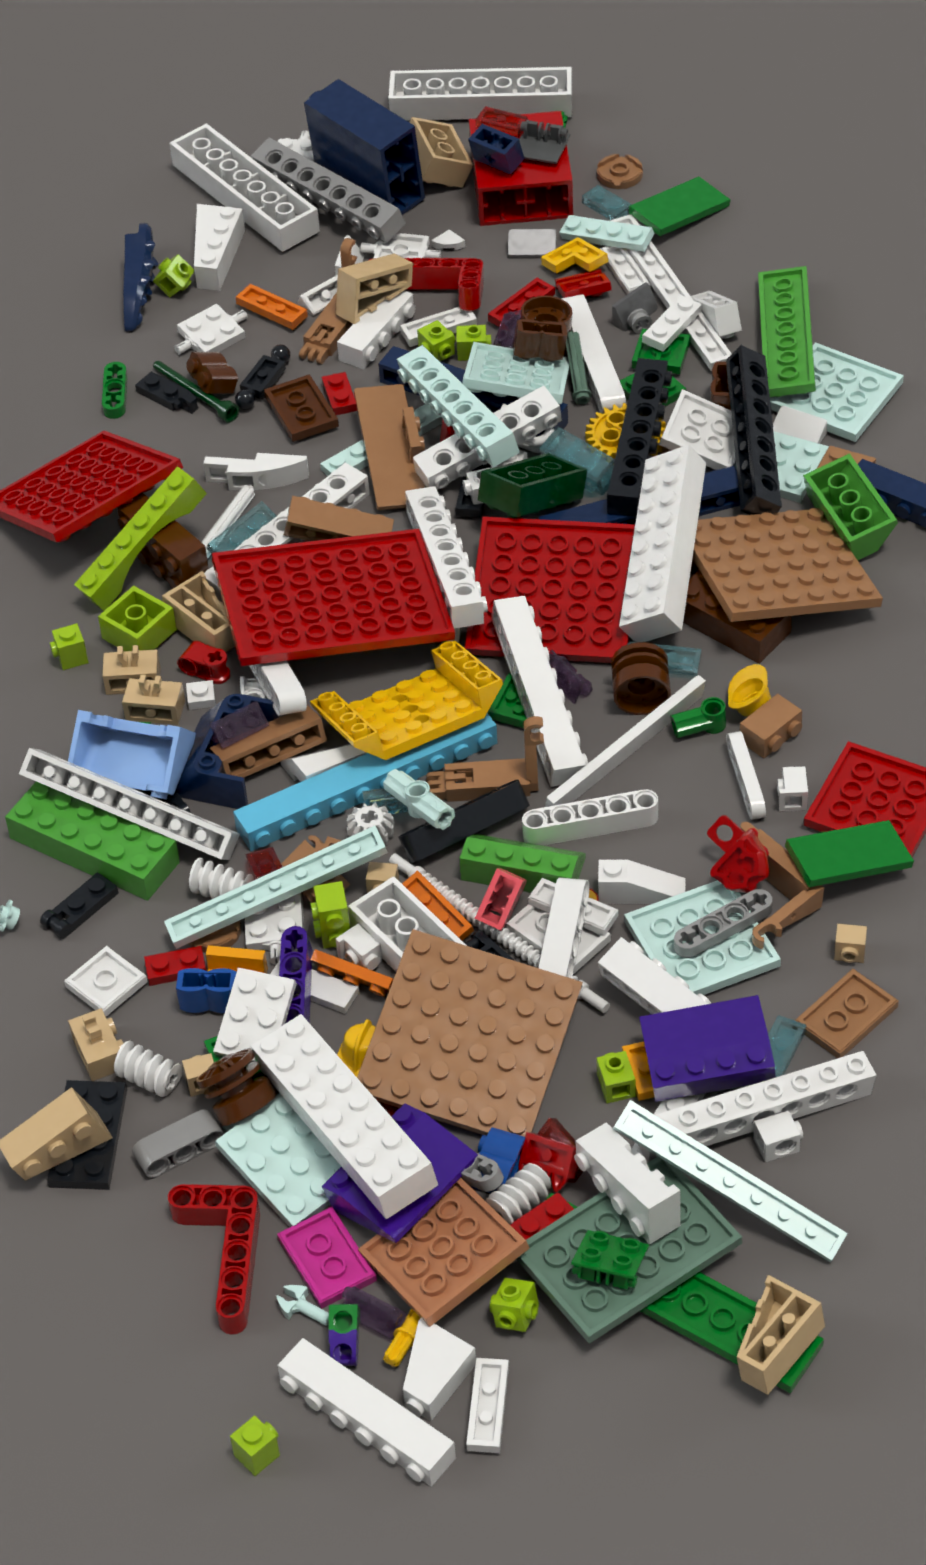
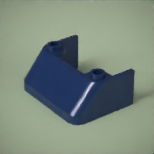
M231 694L200 718L194 731L196 733L194 746L176 788L181 798L234 809H240L248 805L245 779L220 773L222 769L221 759L216 754L210 752V747L222 743L230 725L254 729L281 717V715L278 716L275 712L273 701L244 694Z

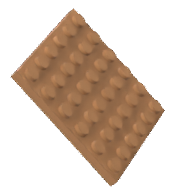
M821 509L788 510L775 514L764 512L756 515L714 517L712 519L698 520L692 558L731 622L881 607L883 597L852 551L835 531L833 525L825 518L824 512Z
M412 929L357 1078L379 1102L397 1108L407 1104L426 1113L432 1119L482 1135H487L493 1127L525 1137L526 1132H533L583 982Z

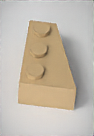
M203 571L162 595V601L173 607L176 628L192 641H200L206 645L223 649L225 652L235 647L225 607L222 602H219L214 588L208 584Z

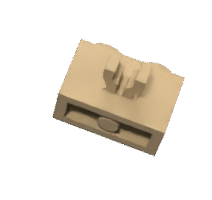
M133 645V651L124 652L123 646H117V652L104 653L103 681L106 695L125 694L129 678L140 679L142 674L146 675L147 680H155L156 676H160L161 667L158 650L139 651L138 645Z
M142 674L140 679L129 678L122 700L125 720L173 725L179 724L185 704L182 683L162 681L161 676H156L155 680H147L146 675Z
M102 1008L68 1020L72 1039L91 1081L115 1073V1058L124 1043L122 1039L116 1040L114 1036L117 1034L113 1019L111 1017L106 1019Z

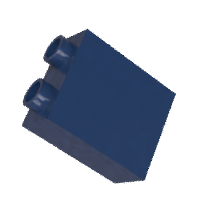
M337 79L323 90L314 92L304 102L315 163L400 209L402 215L425 199L416 131L413 124L340 79Z

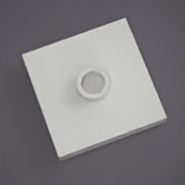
M105 946L64 980L67 989L93 1009L98 1010L102 1008L105 1017L148 982L147 976L108 946Z

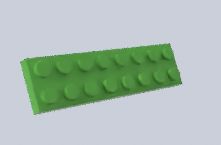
M807 267L758 272L762 354L766 358L770 397H781L784 395L815 392L816 384Z

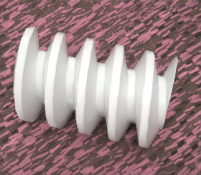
M198 858L195 860L190 871L189 888L194 894H201L203 897L214 899L254 881V876L248 874L244 880L243 871H238L234 876L233 868H227L224 873V866L222 864H218L214 869L213 861H207L204 865L203 858Z
M129 1040L120 1047L117 1053L114 1072L118 1077L125 1078L139 1087H145L146 1090L155 1092L160 1097H165L179 1083L183 1073V1066L179 1063L173 1066V1060H164L160 1054L154 1056L152 1050L147 1049L144 1051L143 1046L139 1044L134 1047V1043Z
M528 1163L522 1170L516 1172L514 1177L509 1178L505 1184L499 1186L497 1191L491 1193L485 1201L507 1223L511 1224L529 1212L531 1208L538 1206L540 1201L547 1199V1189L551 1188V1180L539 1166Z

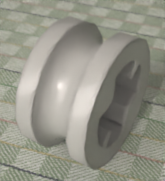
M636 309L628 316L627 323L635 333L641 334L642 329H649L651 327L652 319L646 310Z

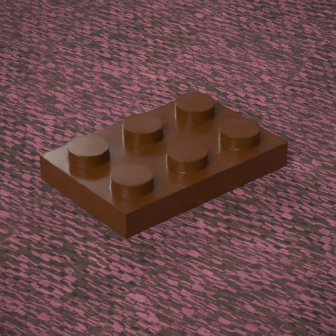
M310 374L264 389L266 400L292 442L339 427L337 416Z

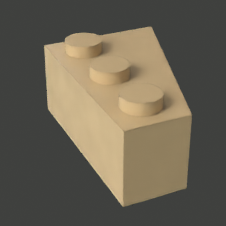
M393 253L339 268L336 315L353 324L359 322L360 316L368 311H375L378 304L384 300L390 301L412 286L413 263Z
M71 1087L0 1139V1149L11 1168L26 1181L113 1137L99 1114Z
M770 1275L767 1276L765 1281L766 1287L762 1298L758 1299L754 1319L747 1328L737 1354L741 1380L767 1395L825 1327L821 1302Z

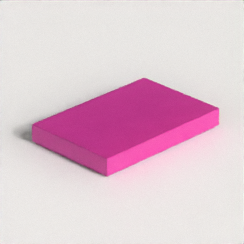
M333 1207L277 1233L278 1241L321 1309L377 1281L375 1272L358 1251L359 1247Z

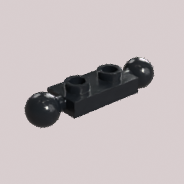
M282 344L276 345L271 351V357L263 355L241 382L240 391L235 396V403L240 409L246 410L251 408L255 401L254 397L263 399L265 396L264 389L272 387L285 371V363L290 359V350L287 346Z

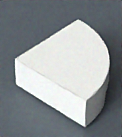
M447 230L432 240V247L438 250H443V248L459 250L465 247V240L451 230Z

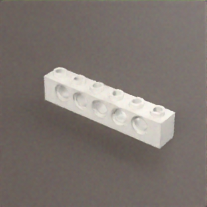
M545 386L534 390L493 413L513 432L517 445L526 440L533 439L537 434L547 428H553L562 421L560 405ZM456 434L413 457L417 475L426 487L436 486V489L444 488L451 481L466 476L467 472L488 463L486 460L482 461L476 450H471L466 444L463 437L459 438Z

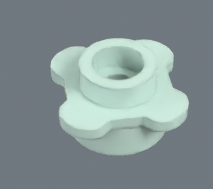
M8 900L6 906L1 905L0 907L1 932L5 928L12 930L18 921L20 909L12 906V900Z

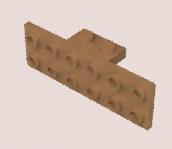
M403 384L355 388L354 396L376 507L378 510L406 508L405 491L425 488L423 481L415 472L413 462L414 456L425 451L424 437L419 436L418 433L421 430L419 416L415 417L413 407H408Z

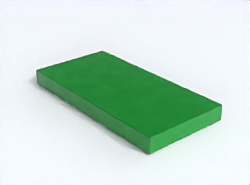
M698 176L630 205L628 213L645 226L652 227L653 232L657 235L662 236L729 207L731 199Z
M889 820L790 838L785 843V848L808 887L912 868L914 863L912 856Z

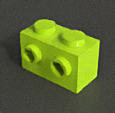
M342 881L314 886L316 902L310 904L313 920L317 921H313L315 937H321L323 949L336 947V938L350 929L348 907Z

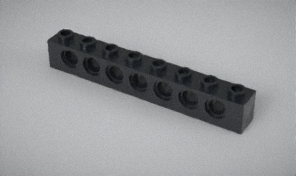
M740 345L726 359L741 512L748 515L762 514L764 512L775 514L782 507L766 358L764 355Z
M638 358L607 493V514L637 517L645 461L654 457L651 455L657 452L658 439H655V437H660L661 422L659 420H663L665 414V405L662 404L668 401L669 389L666 386L670 387L672 381V372L668 371V361Z

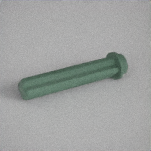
M570 331L567 334L566 347L574 390L572 399L577 404L583 405L590 401L592 392L588 389L579 333Z

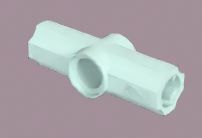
M397 769L387 774L383 782L384 789L407 806L410 816L423 818L433 827L442 830L451 825L455 817L454 809L431 793L427 782L422 780L415 781L405 772L398 771Z

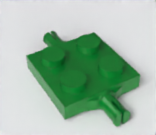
M642 329L632 358V368L636 369L638 358L668 361V371H671L672 374H681L690 345V335L680 334L662 352L642 343V336L648 330Z

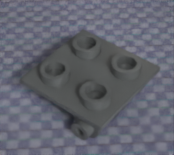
M526 120V122H521L520 130L523 133L519 140L524 160L557 164L570 138L568 129L564 128V125L547 123L544 130V122H540L539 126L538 122Z

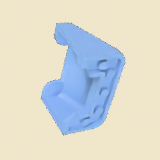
M78 710L68 762L132 789L151 792V797L167 800L168 795H174L194 746L196 733L178 726H159L117 719L106 715H94L92 712Z

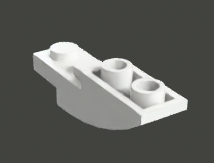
M257 453L255 460L205 456L203 463L206 482L228 483L229 491H240L244 485L253 487L254 491L272 489L297 483L309 477L307 456Z

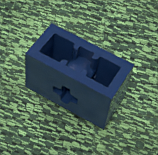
M481 124L468 139L474 160L510 175L525 159L518 138L487 125Z

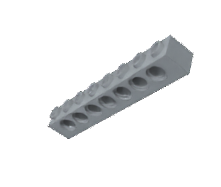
M270 137L251 155L253 160L296 193L303 196L309 203L314 202L318 204L325 212L330 211L334 213L341 221L346 220L350 222L356 229L368 232L376 240L379 238L388 243L406 224L400 209Z

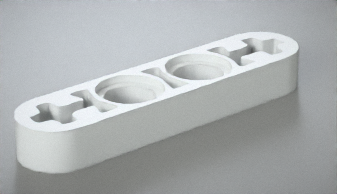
M741 731L727 733L728 752L751 820L765 818L766 807L744 736Z

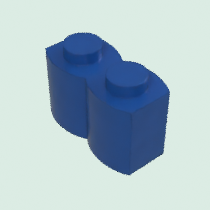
M198 968L178 971L176 991L180 1010L189 1013H200L207 1010L225 1013L237 972L226 968L213 969L208 972Z
M492 1127L487 1135H482L478 1145V1152L480 1155L492 1159L498 1164L504 1176L501 1184L503 1185L509 1178L514 1177L515 1173L519 1170V1160L525 1137ZM494 1189V1190H492V1191H487V1192H488V1193H493V1192L497 1191V1189Z

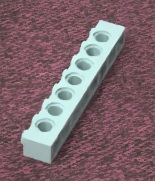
M423 345L397 359L400 367L397 372L402 382H407L414 394L419 393L422 401L426 405L430 404L433 412L437 416L441 415L445 424L448 427L452 426L456 435L459 438L463 437L471 450L475 449L482 461L486 460L494 468L520 453L513 432Z

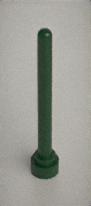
M161 361L154 362L153 368L215 408L219 418L227 423H231L237 418L239 407L229 400L220 401L213 395L203 392L199 386Z

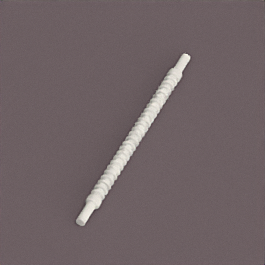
M396 853L390 857L389 862L398 864V869L408 875V878L418 870L468 922H472L473 926H478L479 930L484 931L486 935L491 934L492 939H497L499 944L503 943L504 948L509 947L510 952H515L517 957L521 956V959L527 961L529 965H534L536 968L539 967L540 950H535L533 945L528 946L527 941H522L520 936L516 937L514 932L510 933L509 928H503L500 931L475 919L479 910L478 907H474L472 902H467L466 898H462L460 894L450 890L447 885L444 886L442 881H438L436 877L426 873L422 867L413 866ZM573 976L572 979L578 980V977ZM578 980L583 982L578 999H584L602 1013L607 1012L610 1003L591 991L586 982Z

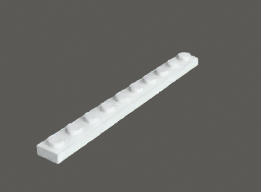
M631 214L610 220L613 222L639 225L637 220ZM650 241L645 252L627 249L667 309L681 295L692 299L652 241ZM702 312L683 330L685 334L690 335V342L711 371L715 362H726V359L731 355L729 349Z

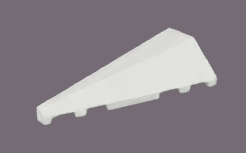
M348 744L280 761V763L294 781L298 779L302 782L362 756L367 752Z

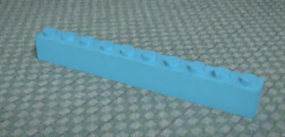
M487 713L485 718L388 760L366 753L233 811L236 830L250 851L265 847L269 843L285 836H290L301 829L315 825L326 818L340 814L351 807L386 793L383 782L387 774L394 769L403 771L414 780H417L429 772L445 767L444 764L463 760L474 753L490 748L498 743L497 725Z

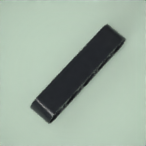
M517 779L455 808V817L451 825L444 830L435 828L426 822L403 833L398 838L409 862L413 863L524 810L530 804L520 781Z

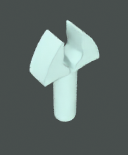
M283 1286L284 1293L295 1298L296 1301H286L284 1298L276 1295L279 1309L288 1320H290L294 1313L301 1312L325 1326L329 1325V1313L306 1301L305 1298L309 1295L306 1286Z

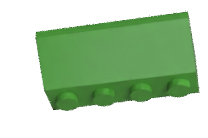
M850 453L803 475L807 496L815 508L821 509L824 512L825 518L833 525L835 531L857 560L877 552L898 524L894 514Z
M474 834L466 838L459 858L461 880L490 885L496 869L502 868L526 879L527 883L523 891L532 893L542 878L556 883L558 878L579 879L586 853Z

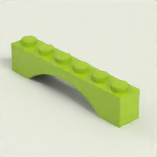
M177 466L74 585L91 602L105 611L121 593L128 571L145 544L167 524L191 513L206 496L205 490L193 477Z

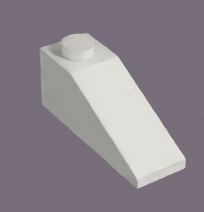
M712 291L691 296L694 301L702 304L701 312L721 339L734 336L735 332L742 331L736 301Z
M599 860L598 893L599 902L654 904L685 892V878L630 860Z

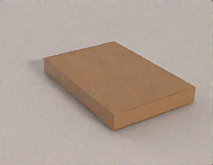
M852 969L794 1020V1027L836 1058H841L898 1008L899 1000L855 969Z

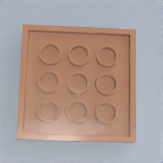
M460 1178L397 1243L377 1234L361 1246L358 1251L385 1282L430 1327L530 1247L527 1241Z

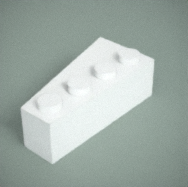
M197 204L194 254L197 289L221 290L245 232L242 208Z
M604 1123L575 1140L576 1155H574L578 1167L582 1171L587 1170L592 1176L596 1188L601 1193L605 1192L609 1196L616 1212L626 1216L633 1232L637 1236L642 1235L650 1245L680 1226V1190L674 1184L670 1187L666 1186L663 1182L665 1176L658 1169L651 1172L646 1158L640 1153L633 1155L630 1144L608 1123Z

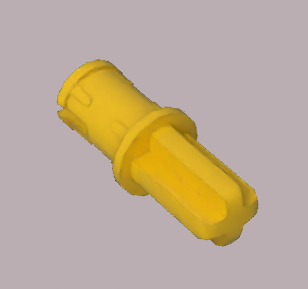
M412 1309L409 1311L403 1324L393 1332L394 1339L384 1353V1362L392 1367L399 1366L409 1348L413 1347L418 1321L421 1318Z

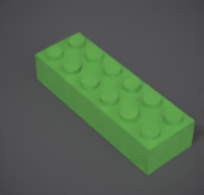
M37 781L5 816L10 839L92 876L98 872L118 888L147 901L180 863L176 840Z

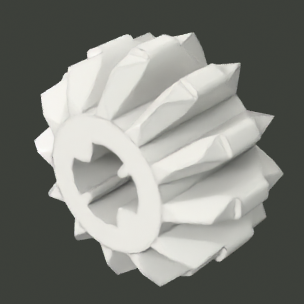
M376 802L372 806H367L363 803L361 809L354 807L352 814L348 815L347 835L351 837L376 826L384 844L387 845L388 838L393 837L394 833L393 816L391 813H388L386 806L378 808Z

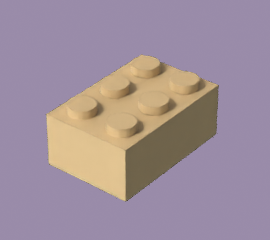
M411 117L409 123L415 126L423 181L426 183L444 184L447 187L456 186L463 188L473 163L452 124Z

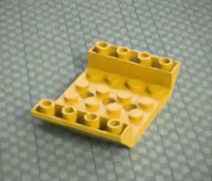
M454 640L444 642L440 647L431 650L436 668L434 670H426L415 678L400 681L396 686L376 691L370 697L352 701L349 704L335 691L320 694L318 698L311 700L310 704L352 746L381 759L388 760L485 718L503 685V681Z

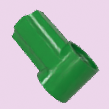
M710 697L702 702L701 707L670 715L676 738L701 731L711 734L722 732L726 728V707L724 701L720 698Z

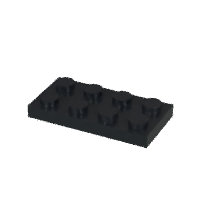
M67 1080L64 1092L72 1087L99 1114L113 1138L50 1168L47 1179L49 1188L110 1190L127 1094L126 1082Z

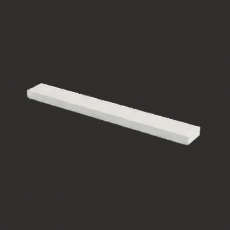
M699 675L694 677L548 795L545 807L574 802L670 724V715L686 711L702 698L706 680Z

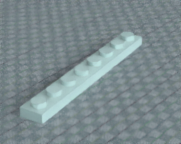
M373 826L164 922L177 949L385 855L388 851L376 826Z
M631 1100L613 1128L829 1262L833 1260L848 1234Z

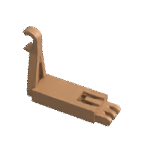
M345 238L342 242L340 249L341 268L354 265L357 260V256L351 255V249L356 242L354 239ZM337 293L303 336L304 346L299 352V358L306 359L308 356L309 361L314 362L316 359L317 363L323 364L327 357L332 356L337 350V341L353 325V323L336 315Z
M532 716L524 721L525 758L444 764L445 771L429 772L426 774V781L429 784L430 792L441 800L447 799V802L473 800L517 779L520 781L526 796H531L530 791H539L536 745L544 743V735L541 732L532 733L530 730L542 728L543 718Z
M742 822L740 828L744 832L750 828H755L758 831L759 841L768 849L769 876L766 880L790 899L788 903L772 916L754 927L752 943L757 948L763 949L764 937H761L763 934L772 932L776 937H781L782 928L822 907L824 887L822 885L808 887L785 848L763 830H758L749 822Z

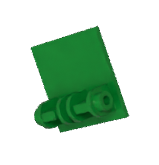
M587 1230L571 1262V1265H573L572 1274H576L579 1279L593 1282L596 1278V1283H601L603 1273L605 1272L606 1285L609 1286L614 1275V1287L628 1290L629 1287L635 1288L638 1280L636 1273L649 1248V1244L639 1242L633 1238H620L608 1235L603 1231Z

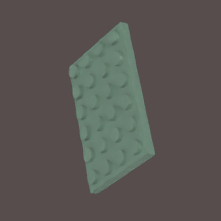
M658 1156L649 1161L647 1165L651 1172L658 1169L665 1176L663 1182L666 1186L670 1187L674 1184L680 1190V1226L649 1245L636 1273L638 1280L635 1288L629 1287L628 1290L614 1287V1275L609 1286L606 1285L605 1272L603 1273L601 1283H596V1278L593 1282L579 1279L576 1274H572L573 1265H571V1262L587 1230L603 1231L608 1235L620 1238H633L648 1244L642 1235L637 1236L633 1232L626 1216L616 1212L612 1206L611 1199L605 1192H600L528 1238L526 1241L530 1248L516 1259L589 1344L742 1244V1236L686 1175Z

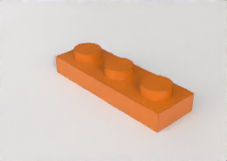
M249 284L236 296L237 305L292 330L308 317L306 308L253 284Z
M418 870L402 883L461 941L475 931L473 926Z
M316 949L310 959L318 967L317 971L332 977L334 973L343 976V981L358 987L360 983L367 985L370 992L382 997L389 993L393 982L391 977Z

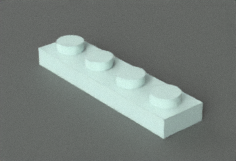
M573 215L568 216L559 232L561 238L565 240H573L579 237L591 244L645 252L654 235L652 227Z

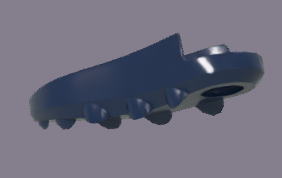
M139 223L138 233L125 235L123 297L124 329L126 332L134 331L142 322L141 308L147 303L146 296L152 295V290L149 286L155 278L153 266L158 265V261L153 257L155 242L153 241L152 228L147 223Z

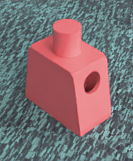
M497 868L475 919L501 931L511 918L527 880L507 870ZM491 911H496L500 913L501 916L495 915Z

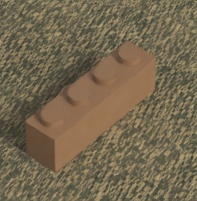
M292 496L283 535L306 541H317L392 532L394 519L380 514L374 515L361 512L358 509L336 506L332 503L310 500L307 497Z
M307 705L306 711L286 714L210 747V752L216 754L221 759L222 769L220 773L244 778L327 741L321 717Z

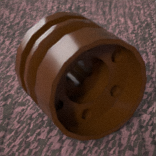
M537 296L530 298L522 305L521 319H531L539 322H559L566 324L567 334L571 331L572 307L561 298ZM565 345L564 355L567 354V347H566V345Z
M635 642L621 647L614 653L611 659L614 702L619 709L634 715H648L671 697L668 657L662 648L647 642Z
M251 1048L231 1053L219 1059L196 1079L200 1088L209 1087L204 1092L206 1099L221 1096L212 1109L222 1126L234 1124L267 1105L277 1095L267 1075L252 1078L261 1068V1065L258 1061L251 1062L255 1057Z

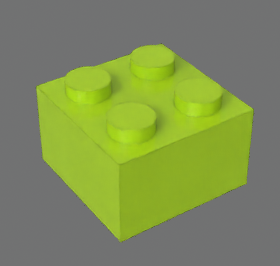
M134 585L98 616L102 639L116 647L123 646V651L125 652L133 651V645H138L139 651L155 650L177 630L173 607Z

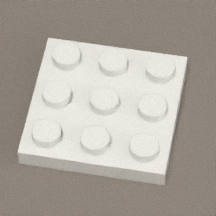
M682 389L659 445L670 450L690 445L706 462V466L715 470L733 466L736 458L731 410Z

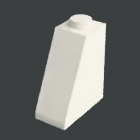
M421 1318L418 1321L403 1386L404 1403L407 1410L417 1417L423 1416L432 1421L475 1367V1347L436 1324L429 1327Z

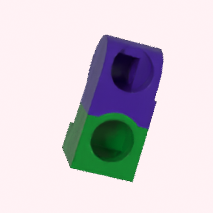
M358 1304L329 1305L330 1357L343 1366L358 1365L360 1308Z

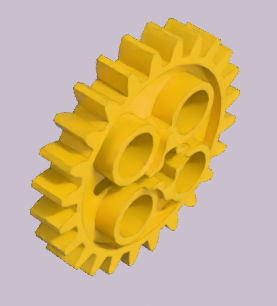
M623 403L622 408H618L614 404L613 410L603 408V414L596 412L595 418H590V424L586 425L585 442H587V449H591L592 456L598 455V461L606 459L607 465L615 462L627 409L626 403ZM659 420L661 422L660 437H655V439H658L657 452L651 456H657L658 452L662 453L663 446L659 445V442L666 428L665 421Z

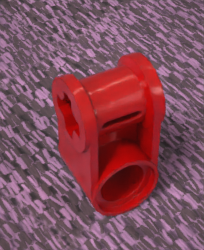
M193 641L177 660V665L182 672L206 681L213 680V684H222L229 680L231 676L230 669L226 666L227 653L223 649L206 645L200 641Z

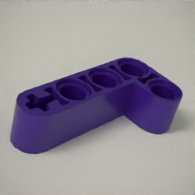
M300 926L287 928L281 937L279 976L294 979L297 983L294 995L299 994L297 997L292 998L285 1024L300 1014L310 1023L312 961L310 959L313 950L307 932ZM300 968V970L292 972L294 969Z

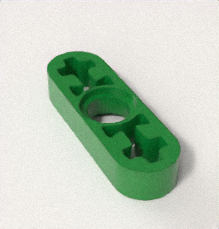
M111 362L104 368L102 407L104 415L110 419L120 418L126 412L128 377L126 366L121 362ZM113 388H120V390L117 392L109 391Z

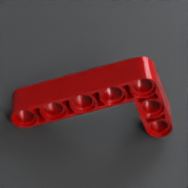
M404 258L413 263L412 286L407 289H458L459 308L468 311L480 308L484 287L483 261L481 259Z
M177 1185L168 1193L170 1212L174 1222L181 1225L226 1226L216 1311L221 1330L230 1335L238 1334L246 1328L248 1323L260 1223L257 1193L249 1186Z

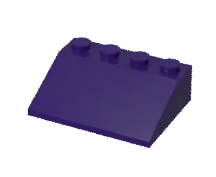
M758 995L639 1017L655 1102L753 1085L776 1078L771 1044Z
M404 1104L397 1110L392 1118L432 1163L438 1182L437 1187L388 1219H385L342 1167L321 1186L335 1212L394 1243H397L462 1177L461 1173L466 1168H469L478 1156L476 1152L429 1115L407 1104Z

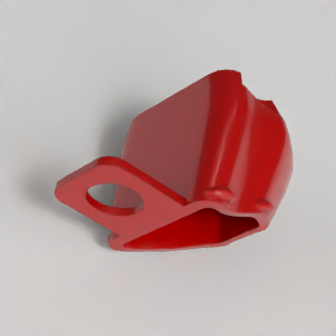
M720 816L708 829L707 835L725 854L711 868L710 875L721 882L728 890L748 893L757 889L758 882L767 879L769 876L768 849L759 841L758 831L755 828H750L744 832L728 816ZM727 825L732 829L733 836L730 840L723 841L718 837L717 829L719 826Z

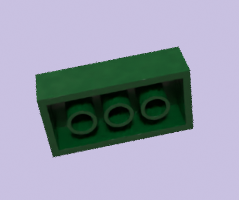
M550 453L481 471L478 501L487 504V507L490 509L506 512L507 516L511 518H522L526 514L539 513L540 510L553 509L561 504H571L572 501L583 498L587 469Z

